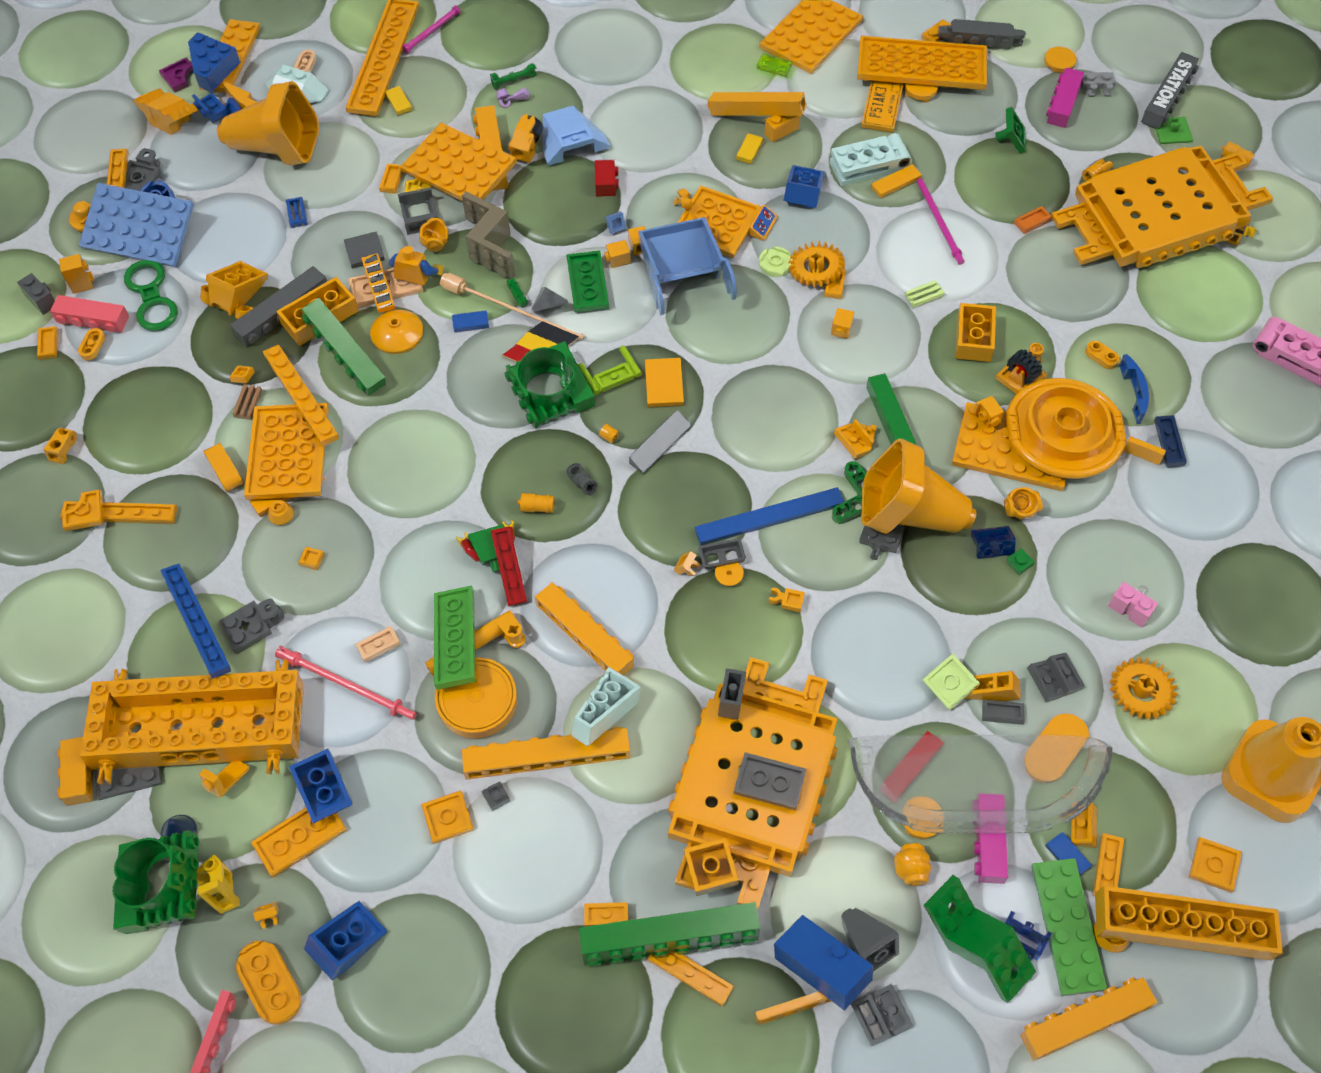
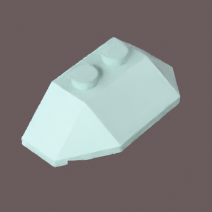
M282 65L274 71L266 81L268 91L270 86L275 83L296 82L309 103H322L329 93V89L312 73Z

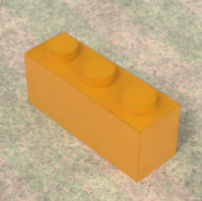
M83 737L61 740L60 748L58 749L60 768H58L57 773L60 787L57 789L58 798L67 806L93 801V770L91 771L80 757Z

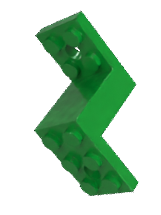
M952 875L923 905L948 950L984 969L1001 1000L1009 1003L1036 973L1013 927L975 908L958 877Z

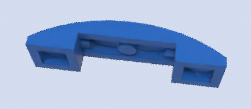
M1124 354L1119 366L1123 380L1131 379L1137 399L1132 410L1136 423L1141 424L1149 404L1148 385L1137 363L1128 354Z

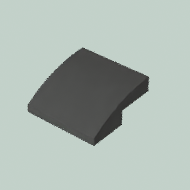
M1066 652L1050 656L1045 661L1032 663L1027 667L1045 702L1062 698L1085 688Z
M892 984L872 994L869 993L851 1003L871 1046L914 1027Z

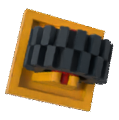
M1020 349L1008 359L1007 365L996 374L995 379L1017 394L1027 385L1046 379L1048 374L1042 371V365H1039L1041 362L1036 360L1037 357L1035 355L1032 356V352L1029 351L1027 353V350Z

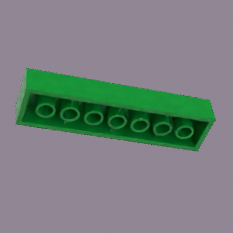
M756 902L579 927L584 966L589 965L592 968L599 967L605 962L620 964L626 959L641 961L645 960L650 954H654L655 958H663L668 956L670 951H676L677 955H683L695 949L704 952L716 946L730 948L736 943L751 945L759 939L760 933Z

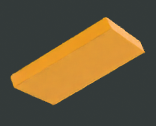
M681 358L645 359L647 406H684Z

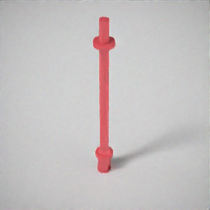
M279 646V649L275 652L276 658L288 660L289 665L292 667L301 666L391 709V716H396L399 713L412 720L416 717V712L402 706L401 699L393 702L303 659L300 652H293L284 648V646Z

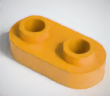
M93 328L86 333L78 348V353L83 360H92L98 355L105 342L103 331L99 328Z
M1090 341L1086 346L1085 354L1090 359L1106 369L1117 367L1120 357L1115 351L1099 341Z

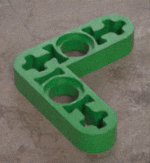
M850 461L845 465L844 475L858 495L833 508L832 519L837 524L846 523L860 516L862 508L855 510L851 506L854 503L862 506V488L857 483L864 481L866 475L862 466L855 461ZM837 512H839L840 514H843V513H844V516H843V517H842L841 515H838V516H837Z

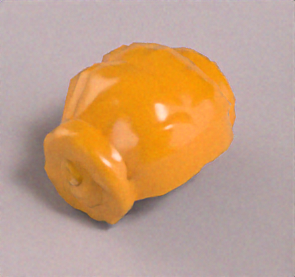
M431 218L421 226L419 232L421 245L432 252H438L444 248V245L448 242V228L442 219Z
M1028 487L1013 489L1004 499V508L1007 516L1022 520L1032 518L1037 512L1042 511L1043 503L1037 491H1033Z
M920 843L904 844L900 848L901 851L897 852L894 857L897 876L904 880L906 885H926L929 882L928 877L932 870L930 855Z

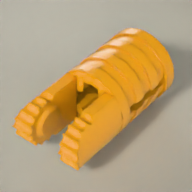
M1100 159L1083 170L1082 177L1085 182L1089 181L1092 176L1111 170L1114 164L1111 161L1105 162L1104 159Z

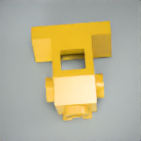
M214 854L197 868L198 895L217 912L222 914L240 906V898L234 894L232 871Z

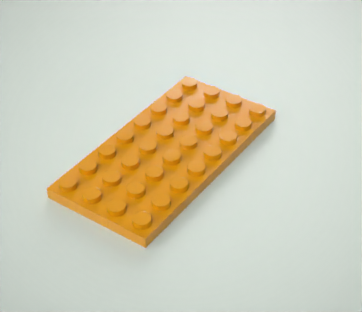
M861 36L857 79L986 90L987 46Z

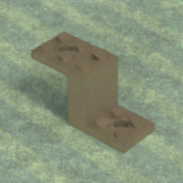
M465 191L462 195L465 217L469 222L476 223L465 236L469 259L474 263L481 264L488 270L498 273L502 277L514 278L515 269L512 253L500 247L511 235L508 212Z

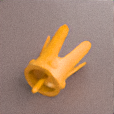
M1032 343L1028 352H1032V356L1035 355L1037 357L1036 360H1039L1040 357V362L1042 363L1044 347L1040 343Z

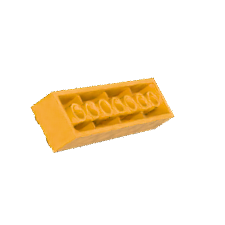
M1103 886L1095 893L1097 937L1263 960H1272L1283 954L1278 909Z

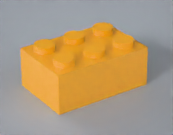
M960 303L957 314L955 358L991 362L995 349L996 306Z

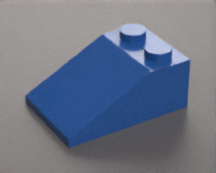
M792 165L783 201L791 205L801 204L806 208L817 207L825 171Z
M328 748L289 766L313 824L353 805L334 757Z
M358 901L308 936L304 950L333 981L347 971L387 934V930Z

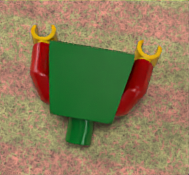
M511 520L510 525H505V521H503L502 525L468 535L464 532V538L459 539L456 536V539L470 558L480 562L481 565L490 563L492 573L498 572L500 569L491 530L510 526L514 543V521Z

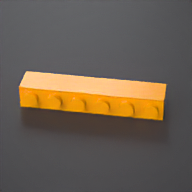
M494 105L475 108L476 115H473L474 125H478L475 127L476 137L480 136L477 139L502 151ZM506 175L492 191L508 189Z
M552 582L535 596L536 606L605 671L610 667L624 676L634 667L633 654L628 649L624 650L617 638L609 636L602 624H597L593 621L591 614L586 610L583 611L574 598L570 599L561 586L557 587Z
M1132 977L1124 981V986L1118 989L1112 986L1104 990V995L1098 998L1096 995H1092L1084 999L1085 1004L1078 1007L1076 1003L1064 1008L1065 1013L1057 1015L1055 1012L1044 1017L1045 1022L1037 1024L1035 1021L1024 1026L1025 1031L1020 1037L1032 1060L1036 1061L1152 1008L1158 1002L1144 977L1138 980Z

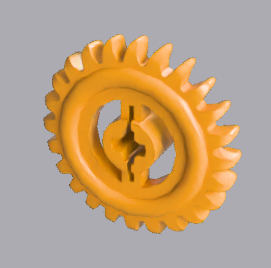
M811 241L810 248L805 243L804 250L799 246L798 251H793V255H790V260L788 261V264L791 263L788 269L794 280L800 281V284L806 283V286L813 285V287L819 285L822 287L824 283L829 285V281L835 282V278H839L840 274L844 272L845 257L842 251L839 252L838 247L834 249L833 244L827 248V242H825L824 246L821 247L820 241H818L815 247L813 241ZM824 259L829 263V267L825 271ZM808 260H809V270H810V272L807 271V270L805 269V267H804V266H805V263H806Z
M1140 656L1136 659L1135 663L1131 657L1128 663L1124 660L1121 666L1117 665L1116 671H1113L1111 674L1112 679L1109 682L1113 685L1110 687V691L1114 693L1112 698L1118 699L1119 701L1116 704L1118 706L1123 705L1122 710L1124 712L1129 710L1130 716L1136 713L1139 719L1143 715L1147 720L1151 718V715L1153 718L1158 719L1159 714L1165 716L1166 711H1171V705L1176 703V700L1173 698L1178 696V693L1174 692L1178 685H1171L1175 677L1167 678L1171 671L1163 673L1164 664L1157 668V660L1150 665L1148 657L1144 663L1141 662ZM1129 688L1133 689V694L1137 698L1146 699L1148 697L1153 698V700L1145 702L1138 700L1135 697H1133V695L1129 691Z

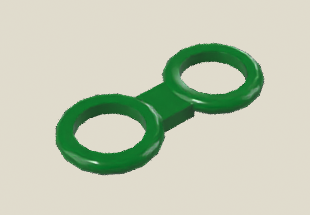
M141 260L133 263L126 270L124 284L129 290L141 294L143 303L139 306L136 313L139 325L149 331L164 330L176 321L178 307L171 299L160 296L158 287L165 278V270L162 265L151 260ZM148 267L157 271L156 278L147 285L132 283L131 278L137 270ZM155 305H166L170 308L169 316L159 323H149L144 319L146 311Z

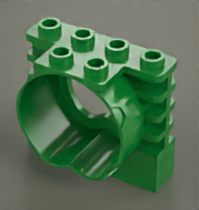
M565 341L548 348L540 347L527 352L520 361H516V365H506V372H504L506 380L512 383V391L515 396L519 397V405L522 410H526L527 421L529 424H533L534 428H538V425L541 423L548 424L551 419L558 420L561 415L568 416L571 411H574L576 414L595 406V396ZM543 373H553L561 378L560 385L564 389L554 394L540 395L532 393L526 388L535 376Z
M186 830L183 831V834L173 833L170 837L165 835L161 836L160 839L142 838L137 841L119 844L118 857L114 864V874L117 878L112 888L113 897L115 898L113 930L130 934L149 930V926L157 927L162 923L171 924L172 921L180 922L185 918H195V911L197 909L196 889L198 888L197 868L199 866L198 847L200 844L197 834ZM169 858L170 869L164 886L155 897L147 901V896L151 890V883L148 879L151 869L160 861Z

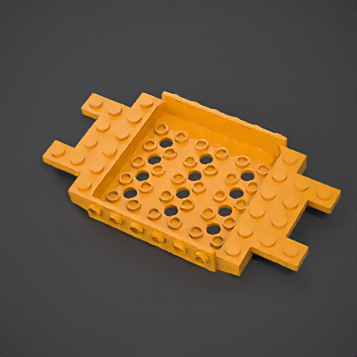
M1202 146L1182 147L1092 176L1091 180L1076 187L1075 196L1080 204L1052 212L1051 216L1058 229L1074 224L1086 242V245L1074 248L1073 254L1080 265L1113 255L1120 267L1136 262V267L1141 268L1233 238L1236 229L1249 225L1252 217L1249 210L1272 203L1273 197L1265 186L1248 191L1235 173L1247 168L1248 162L1240 152L1212 161ZM1182 169L1184 171H1187L1188 173L1180 174L1178 170ZM1150 179L1156 181V183L1151 185L1146 181ZM1187 181L1195 182L1196 185H1194V186H1189V185L1186 184V182H1187ZM1120 190L1124 191L1125 193L1122 195H1118L1115 193V191ZM1159 191L1164 193V195L1157 196L1154 192ZM1198 192L1203 194L1204 197L1198 198L1194 194ZM1123 202L1132 203V206H1124ZM1163 203L1171 204L1172 207H1171V208H1165V207H1163L1162 204H1163ZM1206 204L1212 206V209L1206 210L1202 206ZM1132 213H1135L1137 215H1140V217L1135 219L1132 218L1130 215ZM1171 215L1179 216L1180 219H1179V220H1173V219H1171L1170 216H1171ZM1140 225H1143L1145 227H1148V229L1142 231L1138 227Z
M750 657L745 671L746 678L739 719L718 716L723 687L721 683L717 687L714 698H709L706 708L703 707L700 716L702 720L700 726L697 725L695 729L694 744H690L687 754L689 756L687 763L684 762L681 774H683L681 781H678L675 787V799L671 800L668 812H670L672 821L668 830V838L687 844L686 848L726 837L738 876V883L743 884L737 905L756 902L758 911L769 872L772 871L791 877L795 861H801L802 855H807L810 843L806 842L808 835H813L815 823H812L814 816L818 817L821 804L818 803L819 797H824L827 785L823 783L825 778L830 777L833 766H829L831 759L835 760L838 750L837 747H834L836 736H833L838 718L818 713L828 683L827 679L808 674L803 692L765 681L769 662ZM739 722L743 728L740 732H734L730 727L731 724ZM758 728L763 734L760 738H754L750 734L751 730ZM778 734L782 737L783 741L780 744H774L770 740L771 736ZM795 740L800 741L803 745L802 749L793 750L790 745L791 742ZM745 752L806 768L796 811L733 794L739 774L738 769L741 766ZM726 759L730 762V767L728 769H721L718 766V762ZM714 797L718 801L717 806L714 808L708 807L705 804L706 799ZM728 804L737 805V813L729 814L726 811ZM749 810H755L759 817L751 821L746 817V813ZM771 816L778 818V826L770 827L767 824V819ZM684 853L675 879V885L694 890Z

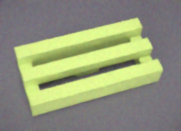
M935 280L906 291L905 297L912 307L915 308L943 297L945 292L941 290L940 285H937L938 282Z

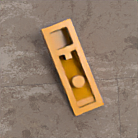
M1013 671L973 675L980 685L964 698L994 701L1019 700L1020 680Z

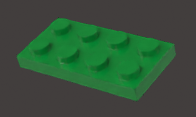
M600 250L566 254L574 312L609 309Z

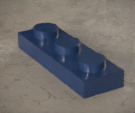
M1156 416L1154 422L1162 449L1166 450L1163 456L1166 467L1185 466L1187 461L1175 416Z

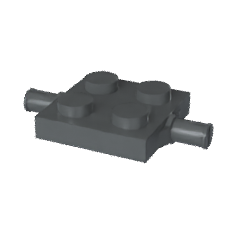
M898 524L887 534L864 526L859 543L868 545L873 549L870 555L872 560L873 558L874 560L878 559L880 551L897 553L906 525Z

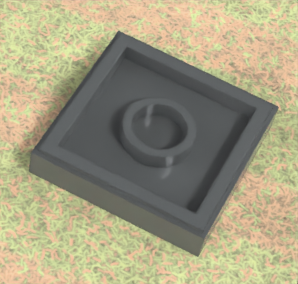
M377 231L344 239L351 268L363 266L362 257L377 253L380 261L385 260Z

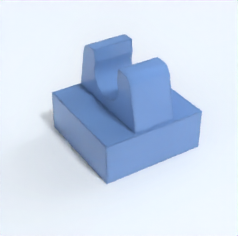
M621 211L605 217L610 234L627 229Z

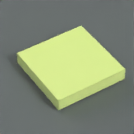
M953 653L922 679L949 711L980 685L979 681Z

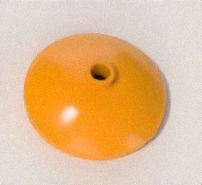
M391 310L383 313L373 322L370 336L375 347L385 353H405L416 347L421 341L423 325L419 317L410 311Z

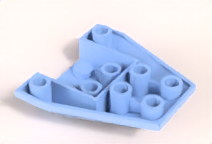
M570 106L543 114V155L548 166L563 162V152L588 144L592 145L594 152L610 148L605 134L576 107Z

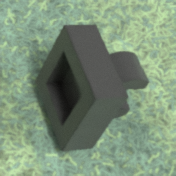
M500 781L481 791L491 811L510 802V798Z

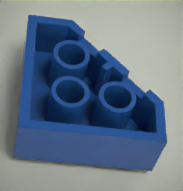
M199 32L188 41L193 72L198 86L213 92L239 65L240 59L237 50L233 46Z

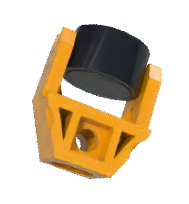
M525 114L520 118L508 147L511 156L528 163L536 156L535 146L544 128L541 121L533 115Z

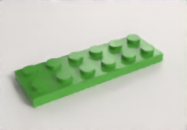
M470 585L434 593V686L436 690L476 682L474 589Z
M1076 859L1033 863L1031 867L1061 996L1103 992L1107 989Z

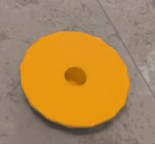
M739 563L720 566L715 569L717 581L725 586L738 584L744 574L743 568Z

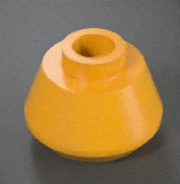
M281 500L273 502L268 510V519L275 525L288 523L294 515L292 506Z

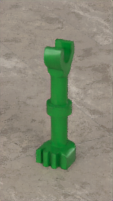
M531 63L524 70L515 73L510 72L509 75L500 78L498 74L492 73L490 74L492 86L494 89H498L500 84L509 81L514 82L516 79L524 76L535 77L537 75L535 71L536 66L534 63Z

